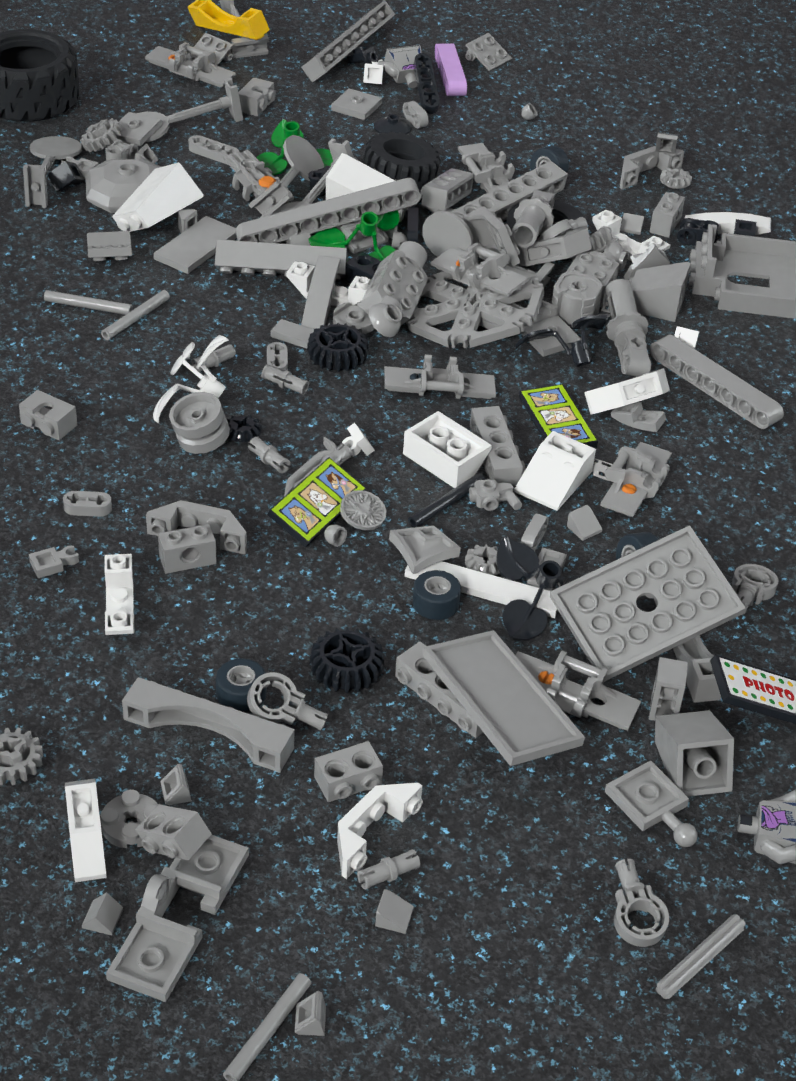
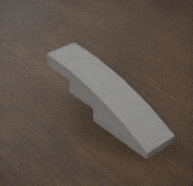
M658 132L655 151L675 154L678 135Z
M318 256L306 300L302 326L311 329L320 328V325L325 326L331 308V299L340 267V258Z

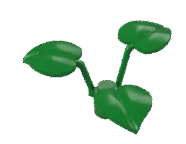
M283 119L272 134V144L282 148L279 156L273 152H264L256 157L260 162H264V168L268 167L272 171L273 176L282 173L288 166L287 161L282 159L284 157L283 144L285 139L292 135L304 138L299 124L295 121L287 122ZM316 149L324 163V167L331 166L333 158L330 150Z
M395 210L376 215L373 212H365L361 216V223L356 225L355 230L346 241L342 231L337 228H329L319 231L310 237L309 243L311 246L345 248V245H348L360 230L363 235L372 236L375 251L369 253V255L383 261L396 249L388 245L380 249L378 248L376 238L377 227L382 231L394 229L399 223V212Z

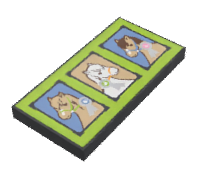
M563 384L519 392V399L544 440L552 431H555L592 448H597V438Z
M328 457L275 504L267 515L306 548L341 515L340 505L346 494L358 490L365 491L367 488Z

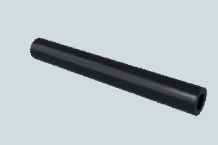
M477 473L409 517L408 522L413 528L420 526L468 495L469 488L474 487V482L486 480L484 475Z

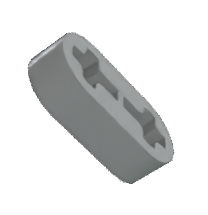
M410 101L403 104L404 116L415 128L418 129L428 125V115L417 102Z
M281 342L269 344L267 346V364L281 371H288L287 346Z
M70 491L63 497L64 511L69 515L102 517L112 511L111 497L104 492Z
M536 513L526 528L521 543L535 551L547 530L549 518Z

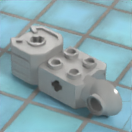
M613 240L611 245L605 248L604 253L593 251L578 254L566 273L561 274L553 288L552 304L558 306V316L566 324L572 325L574 321L582 317L598 315L600 307L602 308L607 301L606 286L611 281L617 279L618 270L623 271L627 262L628 252L623 250L620 243Z

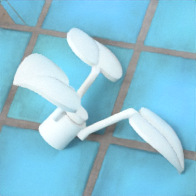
M218 335L214 338L200 358L196 368L199 369L201 367L207 374L204 376L186 361L190 359V353L194 349L195 343L191 342L185 348L183 355L173 365L170 374L174 375L183 364L201 379L197 384L200 389L197 390L181 384H175L161 397L154 409L153 418L157 423H159L160 413L168 400L180 389L192 393L207 392L214 394L217 398L220 397L226 386L216 380L217 378L211 374L205 363L208 356L218 346L229 341L226 337Z

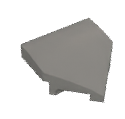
M652 243L648 246L645 253L630 256L633 264L628 268L624 279L629 281L630 277H634L637 269L669 265L670 261L663 249L659 250L656 244Z

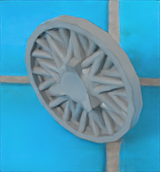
M363 490L352 491L346 494L341 501V515L354 528L374 530L385 521V505L379 497L371 492Z

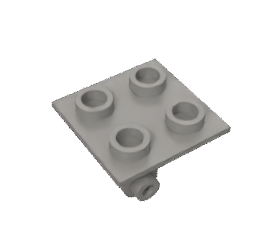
M207 33L194 46L207 52H215L216 56L212 64L218 66L222 59L230 61L233 58V54L230 51L234 46L233 44ZM190 53L187 55V59L192 62L198 57Z
M489 33L465 45L468 48L465 55L466 59L473 61L477 58L488 71L512 59Z
M603 226L590 235L592 249L586 252L597 251L601 253L607 246L611 245L613 240L618 241L619 237L613 238L611 228ZM577 255L572 256V257L567 258V259H572V261H573Z

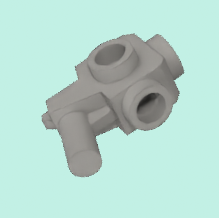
M495 479L477 480L474 482V487L469 488L470 502H476V506L492 511L499 506V502L505 500L508 501L514 510L522 507L521 501L513 493L511 483H497Z

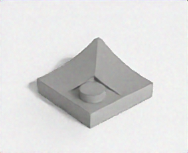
M434 525L390 530L389 540L400 551L413 574H417L435 563L456 558L460 555L461 547Z

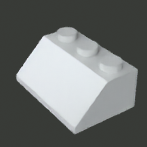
M439 411L409 428L404 433L403 454L453 488H456L477 473L492 448L491 444Z

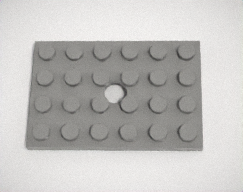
M690 525L550 591L551 600L591 665L600 669L603 667L609 669L605 681L744 614L746 611V607ZM641 596H646L648 598H655L658 605L655 610L644 612L637 607L636 601Z

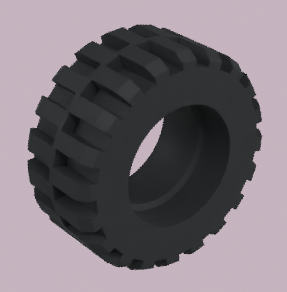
M383 132L379 135H374L367 141L362 163L395 181L404 178L414 179L421 193V189L425 184L437 178L441 158L437 149L422 138L419 139L414 135H406L401 132Z

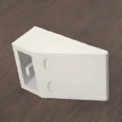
M552 431L540 444L516 485L514 492L558 511L592 472L596 449Z

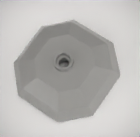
M143 158L106 160L90 169L85 175L87 201L110 213H116L152 171L161 166Z

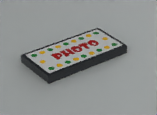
M715 654L712 657L710 663L723 703L796 724V679Z

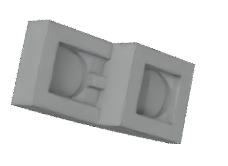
M642 402L614 408L611 412V417L633 428L657 432L666 420L665 412L643 410Z

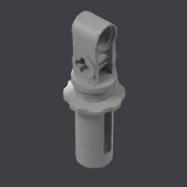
M535 190L531 199H524L519 203V207L514 212L516 223L511 230L513 243L515 242L517 246L522 248L530 247L534 244L538 235L543 234L553 225L552 209L555 202V194Z
M625 279L613 280L605 289L612 319L607 324L608 329L606 333L608 338L614 341L618 349L621 372L626 375L639 377L649 373L651 369V360L649 359L645 342V335L648 332L647 327L649 324L646 317L641 316L637 312L630 282Z

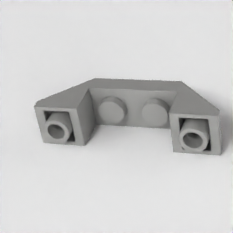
M656 146L624 156L620 188L625 189L636 185L639 173L654 167H658L662 171L667 170V168L674 169L675 167L681 169L684 151L676 149L675 154L655 151Z
M588 228L567 231L564 236L538 240L527 248L517 246L520 254L517 255L520 263L517 265L530 266L567 259L591 250L592 245Z
M180 500L148 511L146 514L147 534L158 536V533L176 530L178 526L190 528L209 524L212 533L220 534L221 550L246 554L247 532L230 510Z

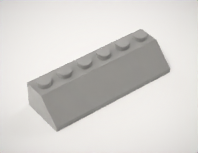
M217 239L215 267L221 273L231 274L233 271H241L244 275H254V272H263L264 276L273 277L278 273L285 274V277H287L286 273L294 261L316 266L318 256L340 258V267L336 276V281H340L341 278H345L348 255L347 248Z

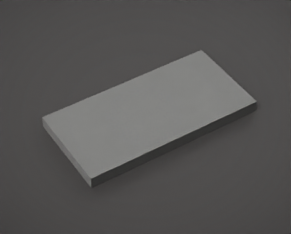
M494 630L424 647L422 654L424 659L510 766L583 746L585 736Z

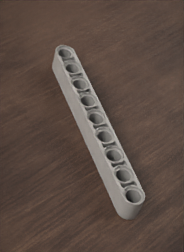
M404 178L241 223L236 228V236L238 241L278 243L288 240L293 235L311 234L361 220V216L365 212H373L376 215L413 206L420 201L421 195L415 180Z

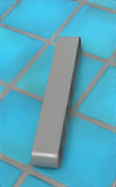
M667 335L650 345V354L657 362L758 428L765 429L783 418L784 411L778 402L675 336Z

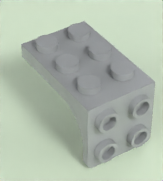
M482 206L461 217L471 230L473 244L480 243L484 248L494 252L508 254V263L512 266L520 263L517 256L520 254V251L515 242L512 243L510 236H512L510 227L508 224L504 225L502 219L497 218L494 212H490L485 206Z

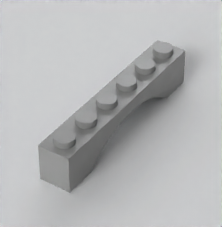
M700 636L674 647L673 650L677 660L688 662L686 684L693 702L721 700L719 688L710 663L714 655L707 650Z
M138 677L122 700L123 719L147 728L163 725H190L210 729L238 744L247 753L253 764L279 773L294 750L295 729L262 719L256 715L235 710L232 707L211 702L205 698L184 693L178 689L160 685L154 681Z

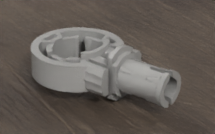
M579 217L576 220H562L548 228L541 234L538 240L564 236L567 231L587 228V221L583 217Z
M744 564L737 567L732 579L733 590L746 607V611L749 606L753 605L755 599V604L758 605L762 600L772 598L778 585V577L773 571L756 564Z
M270 672L259 676L248 691L247 702L253 715L274 723L282 721L292 725L294 720L298 719L321 730L325 723L324 720L328 716L327 713L305 704L304 698L306 694L297 691L294 683L287 676L280 673ZM270 681H273L272 687L281 690L284 704L278 709H270L266 705H263L260 709L258 706L262 703L260 698L261 690L267 688L270 685Z
M625 859L615 865L623 890L619 889L615 893L618 905L614 914V926L617 933L626 942L639 947L652 946L658 943L665 935L669 924V912L664 902L653 894L651 886L646 885L645 887L640 882L634 860L627 859L628 865L626 866ZM637 910L649 912L653 915L655 924L652 928L639 929L633 926L629 930L631 922L628 919V914ZM661 918L662 927L659 931L656 932Z

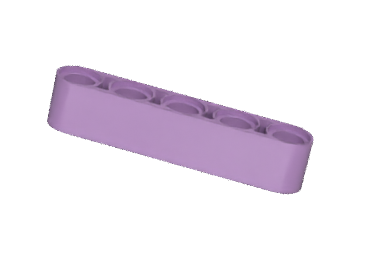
M454 43L435 44V60L446 95L466 96L467 81Z

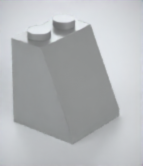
M682 262L637 269L634 277L629 278L637 312L642 315L675 322L684 300L691 263Z
M710 710L655 716V744L667 776L687 797L732 792L734 738Z

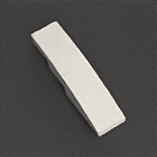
M733 212L685 215V218L717 222L719 225L718 234H734L736 219L757 222L755 235L771 232V218L759 215Z

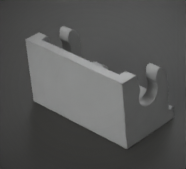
M361 220L341 225L345 241L355 230L356 225L361 223ZM377 227V245L388 242V235ZM359 230L345 247L355 254L374 247L372 236L363 235Z

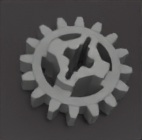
M117 119L101 120L88 127L86 134L82 135V139H80L81 144L89 152L102 150L117 140L116 137L121 135L122 128Z
M5 728L4 734H0V785H3L6 780H10L11 784L15 785L18 778L25 782L27 781L28 773L36 775V767L42 766V745H40L38 737L32 738L31 731L21 734V728H17L15 732H10L9 728Z

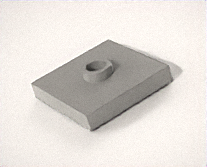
M349 88L331 104V110L365 120L382 104V98Z
M128 112L118 122L122 131L120 132L121 135L116 138L125 143H135L138 146H142L162 126V121L158 118Z
M558 315L533 323L531 326H524L525 331L520 332L525 336L533 331L553 329V331L559 333L569 349L572 348V343L582 340ZM554 336L529 341L543 357L565 350Z

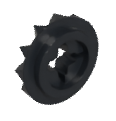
M242 414L240 416L232 415L231 419H226L230 428L228 436L230 440L248 442L261 434L262 424L259 423L258 418H252L251 414L248 416H243Z

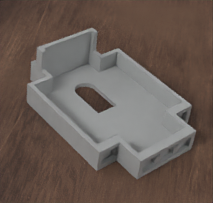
M708 224L707 232H703L702 242L697 241L695 249H691L689 285H692V294L713 296L714 300L718 301L719 310L796 319V241L722 233L721 240L714 243L717 225ZM736 275L769 279V288L736 284L729 281L728 277Z

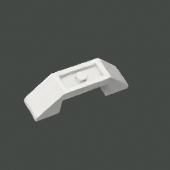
M604 210L592 218L597 230L603 226L610 227L612 237H619L617 242L620 243L624 251L628 252L627 259L632 261L630 256L645 253L648 246L652 243L656 244L659 250L663 249L666 251L670 248V244L656 236L639 243L620 233L622 218L611 211Z
M294 261L286 276L307 299L315 266ZM356 276L348 289L343 286H335L331 305L337 307L343 303L350 302V306L362 301L371 279Z
M663 368L584 393L590 414H595L664 394L670 391Z
M132 554L105 555V635L134 634Z
M95 779L65 782L75 882L107 878Z
M421 784L377 785L338 822L337 843L341 874L344 878L347 879L355 870L359 871L365 865L367 860V841L362 836L366 828L374 820L378 821L384 812H387L399 821L404 822L411 814L415 815L419 811L423 803L421 799Z

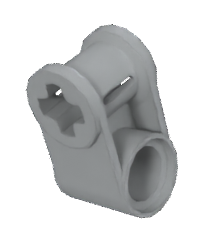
M117 139L106 148V160L135 159L138 145L135 143L127 144Z

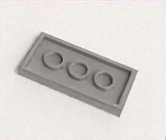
M205 216L154 252V260L189 274L216 254L217 239L235 240L237 238L236 228Z

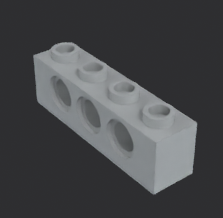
M451 168L428 182L421 189L422 206L443 211L447 210L471 193L474 173Z
M499 406L471 408V432L492 445L489 454L483 461L488 479H495L497 483H511L512 486H516L525 472L524 461H520L519 448L513 443L512 430H508L506 415L502 414Z
M418 642L396 657L395 677L402 684L407 685L420 698L436 707L442 715L449 717L463 731H467L475 738L483 733L422 656L426 645Z

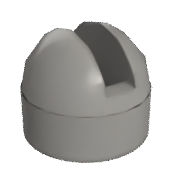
M531 103L525 105L521 112L525 120H531L538 115Z
M394 231L392 247L398 249L403 242L407 241V237L401 232Z
M330 525L324 532L326 541L336 547L341 546L347 536L346 529L339 525Z

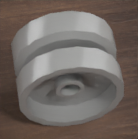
M195 392L179 399L170 410L169 418L181 448L186 452L201 454L213 451L221 446L229 436L230 428L220 400L214 394Z

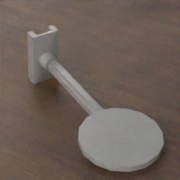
M219 0L223 11L236 17L240 16L234 6V0ZM264 35L259 40L245 37L232 39V44L234 45L232 47L233 59L268 54V36Z
M232 78L224 79L227 96L169 116L148 111L136 113L158 118L162 121V126L146 142L162 137L167 133L170 123L221 108H229L236 122L242 121L243 116L237 85L233 86Z
M292 135L285 139L283 148L287 161L291 165L290 170L281 181L279 179L249 204L251 208L254 206L262 214L260 218L269 216L292 197L293 194L287 189V186L297 174L310 181L308 179L309 172L324 168V163L319 153L304 138Z
M50 136L34 140L30 144V152L34 156L44 158L42 165L25 164L23 166L26 207H30L31 204L42 205V208L47 207L46 176L54 160L66 159L67 156L74 157L82 152V145L78 140L69 137Z
M332 138L328 142L333 158L329 170L302 201L284 204L270 215L312 204L326 187V176L340 155L343 153L354 158L349 141L345 140L343 144L336 143V139Z
M447 211L434 212L427 217L423 224L422 235L425 244L437 257L449 248H460L467 251V248L473 245V236L470 228L463 219L454 213ZM479 256V258H481V259H484V260L487 259V258H485V257H483V256ZM546 262L537 273L530 269L526 270L518 265L512 266L509 263L507 265L535 275L539 278V284L542 283L545 287L550 281V277L547 275L552 271L555 264Z

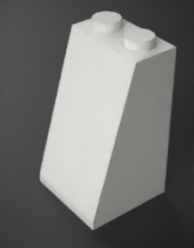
M342 153L326 176V200L395 180ZM408 207L398 209L399 222H402Z
M178 162L154 169L112 217L116 221L117 226L123 231L131 232L149 228L201 199L204 195Z

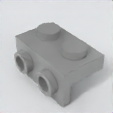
M129 231L87 233L88 258L93 257V261L106 260V257L113 256L115 260L128 259V256H132Z

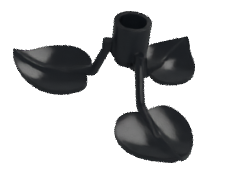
M610 314L590 315L574 321L571 329H581L582 340L572 343V348L570 349L559 333L553 331V329H543L528 333L517 342L516 349L523 343L554 336L565 349L567 356L572 355L575 367L587 365L592 362L588 344H586L585 330L586 328L602 330L606 321L610 318Z
M504 536L496 555L497 568L501 575L512 581H518L523 576L526 579H530L537 575L536 582L539 585V589L532 604L530 605L527 601L521 599L513 600L505 606L502 614L504 626L510 637L516 640H530L539 636L547 625V614L543 610L535 608L543 591L553 589L557 583L559 587L564 585L563 576L560 575L561 567L557 562L551 560L539 565V557L533 549ZM574 576V577L568 578V579L566 580L565 584H567V583H569V582H571V581H573V580H576V579H578V578H580V577H582V576Z

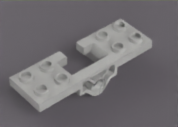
M211 835L189 860L175 858L169 868L164 867L161 874L153 875L145 889L141 907L136 913V924L106 972L107 980L166 1002L203 935L202 929L191 925L186 927L162 918L179 887L204 895L200 902L201 910L215 915L248 858L249 848Z

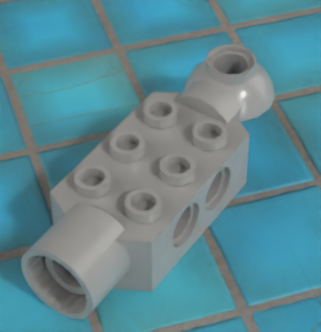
M413 241L403 242L398 250L393 251L381 261L361 301L364 310L369 314L373 327L383 336H395L400 326L411 318L428 280L423 270L427 260V252L419 243Z

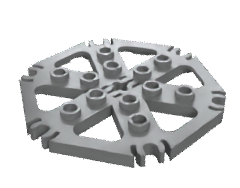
M508 265L504 268L526 276L529 280L508 297L487 288L483 290L468 285V288L465 289L445 281L453 279L452 275L447 272H440L428 277L427 284H425L420 298L429 297L442 303L418 308V300L411 318L405 323L408 324V328L412 333L448 348L450 343L452 348H455L458 343H463V348H467L470 344V348L520 334V332L525 331L524 324L531 326L532 321L535 323L544 296V286L542 283L539 284V278L535 275ZM531 298L528 307L525 309H517L507 305ZM481 318L499 325V327L485 331H477ZM455 320L452 328L448 331H441L431 327Z

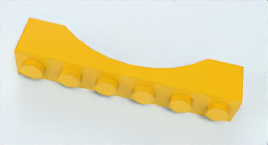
M196 0L188 6L196 26L255 40L263 38L264 34L270 30L261 10L250 8L241 16L236 17L223 11L211 0Z

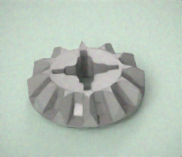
M676 167L674 169L667 168V170L662 171L660 181L667 187L681 189L691 184L692 176L689 175L688 171H683V169H677Z
M487 544L484 547L475 545L474 549H468L465 556L466 567L490 575L499 574L496 563L497 546L490 548ZM483 557H488L487 563H485Z

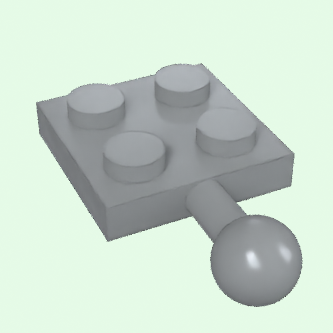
M652 761L606 784L605 793L642 831L663 820L674 831V840L678 845L690 847L697 841L698 833L696 828L689 823H682L674 815V813L688 806L689 798Z

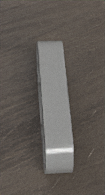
M196 135L188 139L189 151L227 165L228 163L224 160V157L228 154L233 155L239 152L235 147L203 136Z

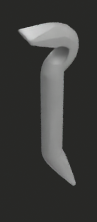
M324 437L323 445L327 450L318 452L288 478L284 496L294 488L296 482L317 466L326 454H331L338 446Z

